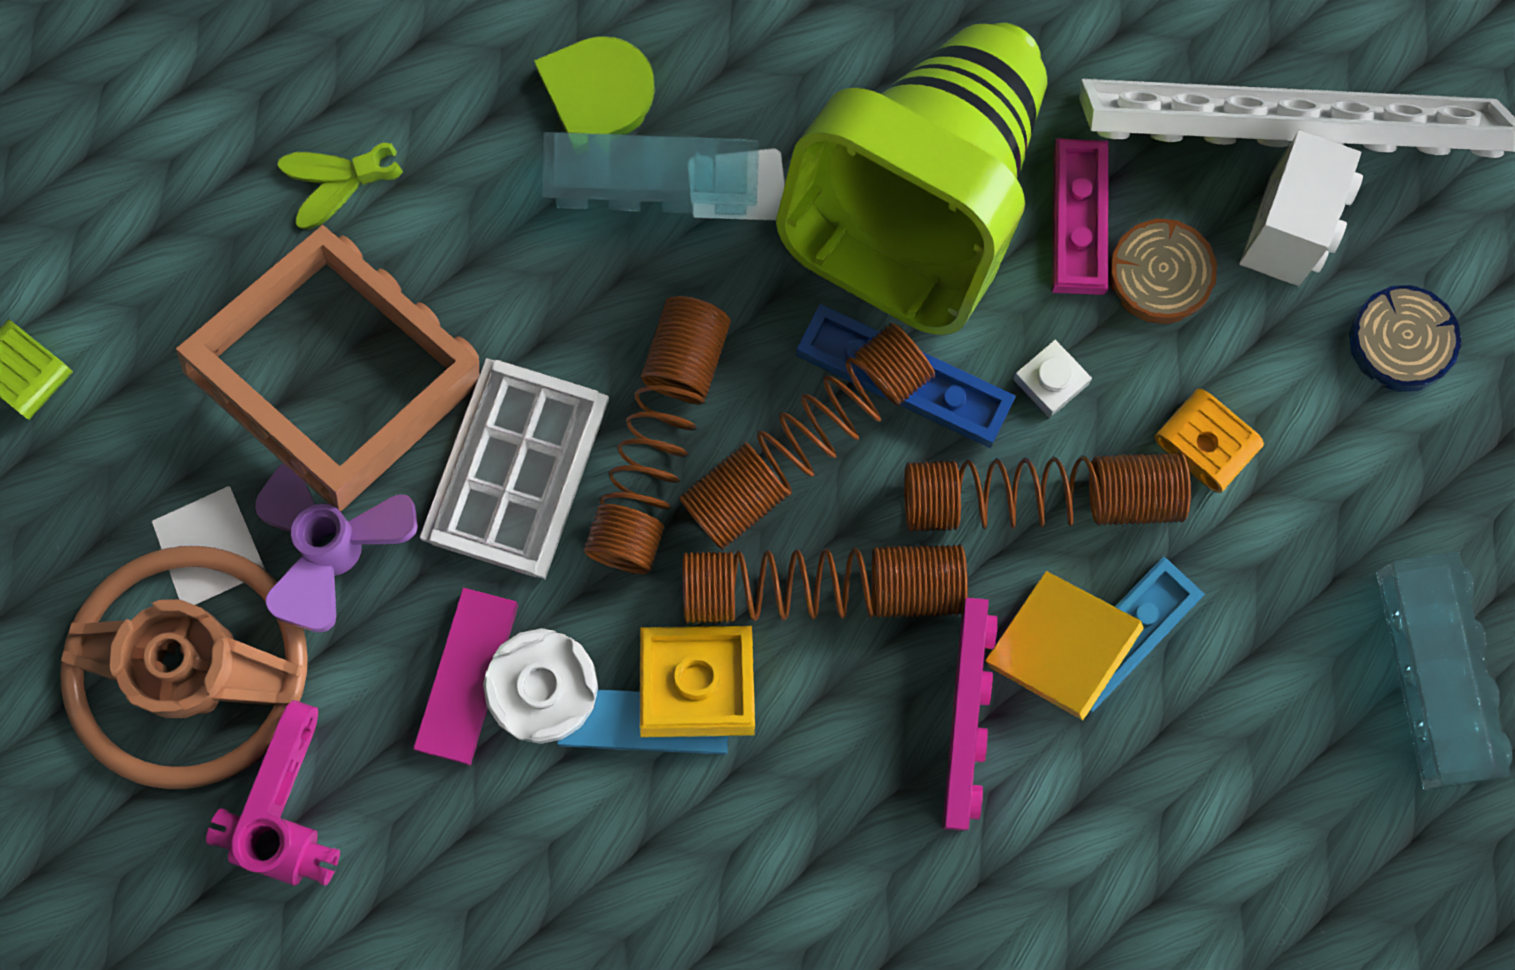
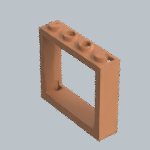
M321 225L176 348L183 373L329 505L336 507L340 512L472 392L479 379V356L468 341L460 336L453 338L440 327L438 318L430 308L421 302L416 304L411 302L401 293L399 284L387 271L381 268L377 271L363 260L360 250L349 238L343 235L335 236L324 225ZM326 264L446 368L438 378L341 466L218 358L219 355Z

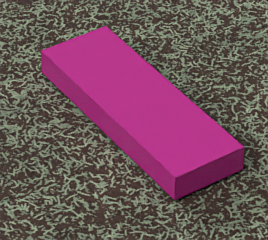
M1056 138L1053 145L1052 293L1105 295L1108 289V141Z
M463 588L414 750L471 766L488 709L483 687L486 670L488 672L489 664L500 645L509 639L519 606L517 601Z

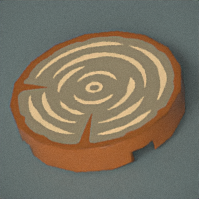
M1156 218L1136 224L1120 238L1109 260L1108 280L1112 290L1114 291L1115 289L1116 295L1121 299L1120 304L1130 314L1149 323L1172 324L1182 321L1183 318L1191 316L1193 313L1195 314L1205 305L1216 284L1217 261L1210 244L1196 229L1178 220Z

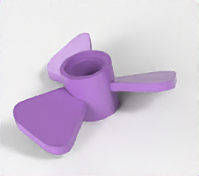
M284 463L281 464L259 493L255 508L257 515L263 522L290 532L294 546L303 556L267 594L266 606L268 610L278 620L312 632L321 633L330 630L335 625L337 616L334 576L347 572L357 563L361 554V544H398L408 541L415 535L417 519L415 504L407 495H395L352 520L347 521L336 507L329 504H316L308 485ZM336 533L334 539L329 544L317 547L324 536Z

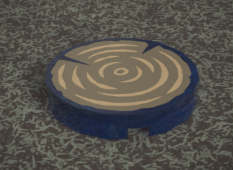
M1413 285L1390 286L1373 294L1356 313L1349 331L1351 354L1360 370L1371 380L1376 378L1379 382L1386 384V388L1398 392L1420 391L1437 383L1456 363L1462 344L1459 322L1449 305L1433 292Z

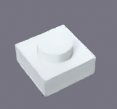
M1054 340L1015 374L1013 380L1051 418L1086 388L1091 382L1092 377Z

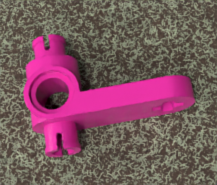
M292 700L288 704L279 720L242 815L238 816L220 808L215 813L211 822L226 827V831L221 832L208 828L206 835L207 844L229 850V863L293 886L298 885L303 877L318 881L319 884L326 886L332 879L335 871L321 867L320 862L323 861L337 866L340 858L339 849H331L317 844L318 832L316 830L280 818L313 737L318 720L317 707L297 700ZM274 829L280 838L279 849L272 858L262 861L256 851L257 841L264 832Z

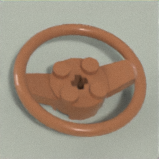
M177 546L145 554L121 566L102 581L85 600L71 623L65 640L61 658V692L65 710L76 735L86 749L100 763L121 777L138 784L162 789H189L217 783L236 775L251 766L267 752L284 710L292 700L300 701L304 691L308 661L304 629L280 621L277 618L276 620L284 642L285 660L234 640L232 633L214 616L203 608L183 600L155 601L151 603L154 606L140 611L132 620L99 622L111 604L136 583L160 572L185 567L207 568L231 575L255 590L266 602L267 594L277 584V581L262 567L249 559L215 547ZM176 647H180V653L184 654V659L181 665L171 672V668L163 664V659L166 653L175 655ZM84 671L117 681L120 690L132 704L164 718H189L196 714H206L214 710L219 701L272 705L273 708L266 720L247 741L222 757L191 766L172 767L157 765L128 754L105 735L97 724L87 701Z

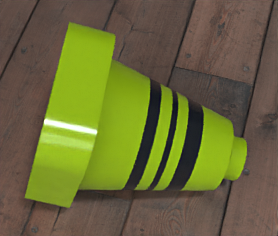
M974 24L958 32L881 94L862 88L842 89L833 94L796 143L776 218V227L781 241L792 256L812 272L912 328L936 335H947L959 331L965 325L994 280L1024 211L1025 198L1018 182V177L1047 87L1046 69L1040 58V51L1035 40L1026 31L1013 24Z

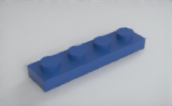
M820 304L796 349V356L853 383L845 365L846 357L855 358V350L859 351V347H863V343L867 344L868 340H872V336L876 337V333H880V331ZM922 352L935 371V378L926 381V385H922V389L918 388V392H914L913 396L909 395V399H905V403L901 402L900 406L991 449L1016 396ZM850 362L862 388L889 400L864 370Z

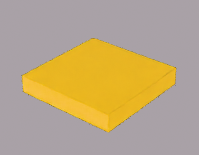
M1046 571L985 661L989 668L1077 718L1084 720L1144 627L1141 620Z
M752 626L640 627V737L755 735Z

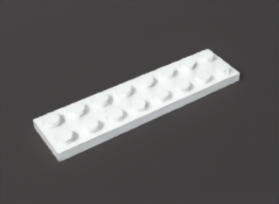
M1094 79L1081 80L1079 100L1091 131H1097L1099 136L1109 139H1125L1129 137L1130 133L1151 134L1152 138L1165 142L1181 141L1183 135L1204 136V139L1208 142L1223 145L1233 144L1237 138L1257 139L1258 143L1270 147H1286L1293 140L1298 130H1302L1341 145L1344 143L1364 144L1365 148L1377 152H1394L1397 146L1417 147L1419 151L1433 155L1449 154L1451 148L1470 149L1473 154L1490 158L1502 157L1504 151L1515 152V117L1497 99Z

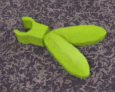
M380 143L370 152L352 158V161L341 157L311 152H295L280 158L278 167L290 178L305 182L323 183L300 206L296 217L298 228L309 230L322 225L351 197L360 185V181L364 185L380 179L393 180L398 178L403 173L398 163L393 162L388 167L379 166L380 161L384 157H395L397 152L391 143Z

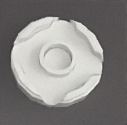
M542 628L518 633L501 644L493 655L488 672L486 670L483 683L486 705L498 725L519 740L539 744L563 740L581 728L594 709L598 692L595 666L582 645L564 634Z

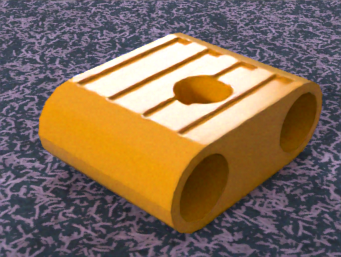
M1199 388L1192 393L1154 437L1158 445L1165 452L1170 454L1173 452L1176 454L1178 452L1182 453L1188 463L1189 472L1205 486L1217 493H1222L1264 445L1262 438L1256 431L1213 395Z

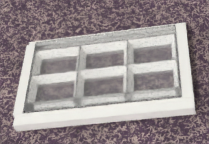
M486 358L421 532V541L546 580L605 413L609 396L571 382L499 360L494 361Z

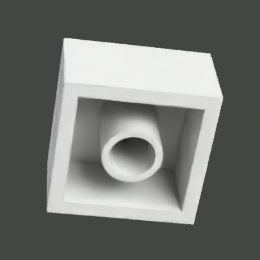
M1298 130L1271 173L1239 265L1297 286L1302 284L1311 270L1319 273L1327 259L1328 253H1335L1344 235L1347 222L1339 219L1345 204L1350 206L1353 203L1360 188L1363 175L1355 171L1362 152Z

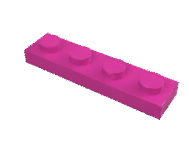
M966 597L964 615H961L942 829L967 831L969 830L970 819L980 820L983 786L973 785L975 762H985L988 729L978 727L980 705H990L993 680L992 672L983 671L984 650H994L997 634V616L988 615L989 600Z

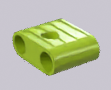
M7 319L0 327V397L26 419L30 420L73 371L15 323Z

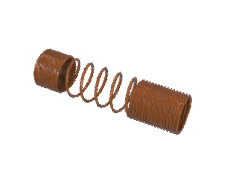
M672 296L665 300L664 309L655 330L656 334H654V339H652L651 349H649V354H647V359L645 360L646 364H644V369H642V374L640 375L642 382L647 386L639 388L634 392L636 402L646 412L634 413L626 418L627 427L638 438L627 439L617 445L618 453L630 465L617 466L608 471L611 482L623 492L607 493L599 498L600 505L597 506L598 511L595 512L596 516L593 517L594 521L591 522V531L588 532L589 537L586 538L588 542L585 543L586 547L583 548L585 554L591 559L622 571L635 574L651 572L652 562L655 561L654 557L656 556V551H658V546H660L659 541H661V536L663 535L662 531L665 528L663 523L648 514L625 506L605 504V500L613 497L637 499L664 510L671 509V506L663 500L636 494L627 489L614 478L613 473L622 470L640 471L666 482H680L679 478L671 473L643 467L625 455L622 447L632 443L648 444L675 456L686 457L689 455L685 449L679 446L651 440L643 436L633 428L631 420L637 417H655L680 429L689 431L697 429L696 425L689 420L651 410L640 400V394L644 391L655 390L668 397L691 404L702 405L706 403L704 399L707 398L710 384L714 378L713 374L717 368L721 349H723L726 334H728L729 325L731 324V319L725 311L711 303L693 297Z
M889 322V326H885L884 330L881 329L880 333H876V337L872 336V340H868L867 344L863 343V347H859V351L855 350V358L846 357L845 365L865 403L842 382L833 376L824 375V387L845 424L816 398L809 394H802L801 402L803 408L824 444L788 413H779L781 426L804 465L765 431L757 430L758 442L780 480L750 444L743 442V446L739 445V449H735L734 453L730 452V456H726V460L722 459V463H718L717 467L713 466V470H709V474L705 473L704 477H700V481L696 480V484H692L691 488L683 491V495H679L681 503L720 550H725V546L729 547V543H733L734 539L738 540V536H742V532L746 533V529H751V525L755 526V522H759V518L763 519L764 515H768V511L772 512V508H776L777 504L785 501V497L792 495V488L766 446L763 437L779 449L807 476L814 477V470L792 435L784 418L800 429L830 458L836 459V451L818 424L806 399L821 409L852 439L859 440L857 431L837 401L828 380L842 389L875 421L881 422L879 413L856 378L850 362L864 370L880 391L896 406H900L901 402L905 403V399H909V395L913 396L914 392H918V388L922 389V385H926V381L935 378V371L925 355L897 324Z
M1168 452L1166 454L1156 453L1155 455L1153 453H1150V455L1147 453L1144 455L1134 453L1133 456L1131 454H1123L1122 456L1119 454L1117 456L1113 454L1109 456L1107 454L1100 457L1095 455L1091 462L1087 457L1081 455L1074 463L1070 481L1068 482L1063 464L1057 457L1053 456L1046 463L1040 488L1034 465L1028 458L1024 457L1016 468L1013 488L1011 490L1006 468L999 459L995 458L987 471L983 495L977 469L974 463L968 459L961 465L960 471L954 460L951 462L948 460L946 462L942 460L938 462L936 460L934 463L932 461L929 463L926 461L916 463L914 461L912 464L908 461L905 466L904 475L907 528L911 533L914 530L916 532L919 530L922 532L924 530L927 532L932 530L934 532L937 529L940 532L941 529L943 531L947 529L949 531L952 529L956 531L959 528L962 482L966 466L969 465L977 490L981 527L985 530L987 528L990 482L995 464H998L1007 494L1010 527L1014 529L1016 527L1018 483L1024 463H1027L1033 478L1038 505L1039 526L1043 528L1045 526L1046 484L1052 462H1056L1062 476L1067 503V523L1071 527L1074 522L1073 492L1075 478L1081 461H1085L1090 472V507L1093 520L1098 526L1101 524L1105 526L1107 523L1110 526L1112 524L1117 525L1118 523L1120 525L1123 523L1126 525L1136 523L1138 525L1140 522L1143 525L1145 523L1150 524L1151 522L1153 524L1156 522L1166 524L1173 521L1176 524L1178 522L1183 523L1188 517L1191 500L1188 463L1185 456L1180 452L1177 454L1174 452L1172 454Z
M954 544L952 546L947 545L946 547L944 545H936L935 547L933 545L930 547L927 545L916 547L914 545L907 548L905 546L902 548L899 546L896 548L893 546L891 548L887 546L883 548L881 546L879 549L875 546L872 551L871 598L863 557L859 549L853 547L847 560L842 602L833 556L830 550L824 548L818 562L813 606L804 558L801 551L795 549L789 564L784 609L772 552L766 550L761 561L755 612L746 563L740 551H737L735 555L731 551L729 553L726 551L721 553L719 551L717 554L714 551L712 554L710 552L706 554L704 552L701 554L698 552L695 554L685 552L683 554L684 619L687 624L690 621L693 624L695 622L700 623L701 621L704 624L706 621L709 623L712 621L716 623L718 620L721 623L723 621L727 623L729 620L732 623L735 621V583L739 561L749 615L754 622L757 621L761 612L767 559H769L779 616L785 621L789 615L796 557H798L808 614L814 620L818 613L825 555L830 566L838 615L843 619L847 612L854 554L857 556L867 613L870 618L874 615L877 618L880 616L883 618L888 616L890 618L892 615L895 618L897 616L902 617L903 615L906 618L909 615L911 617L914 615L917 617L919 615L922 617L927 615L929 617L931 614L934 617L936 615L941 616L942 614L944 616L948 614L950 616L953 614L963 616L968 592L964 547L961 544L958 546Z

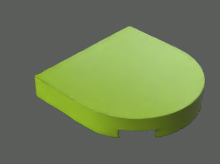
M613 37L588 38L534 60L538 75L576 155L632 132L644 121V117L652 105L655 93L652 68L643 53L624 40Z

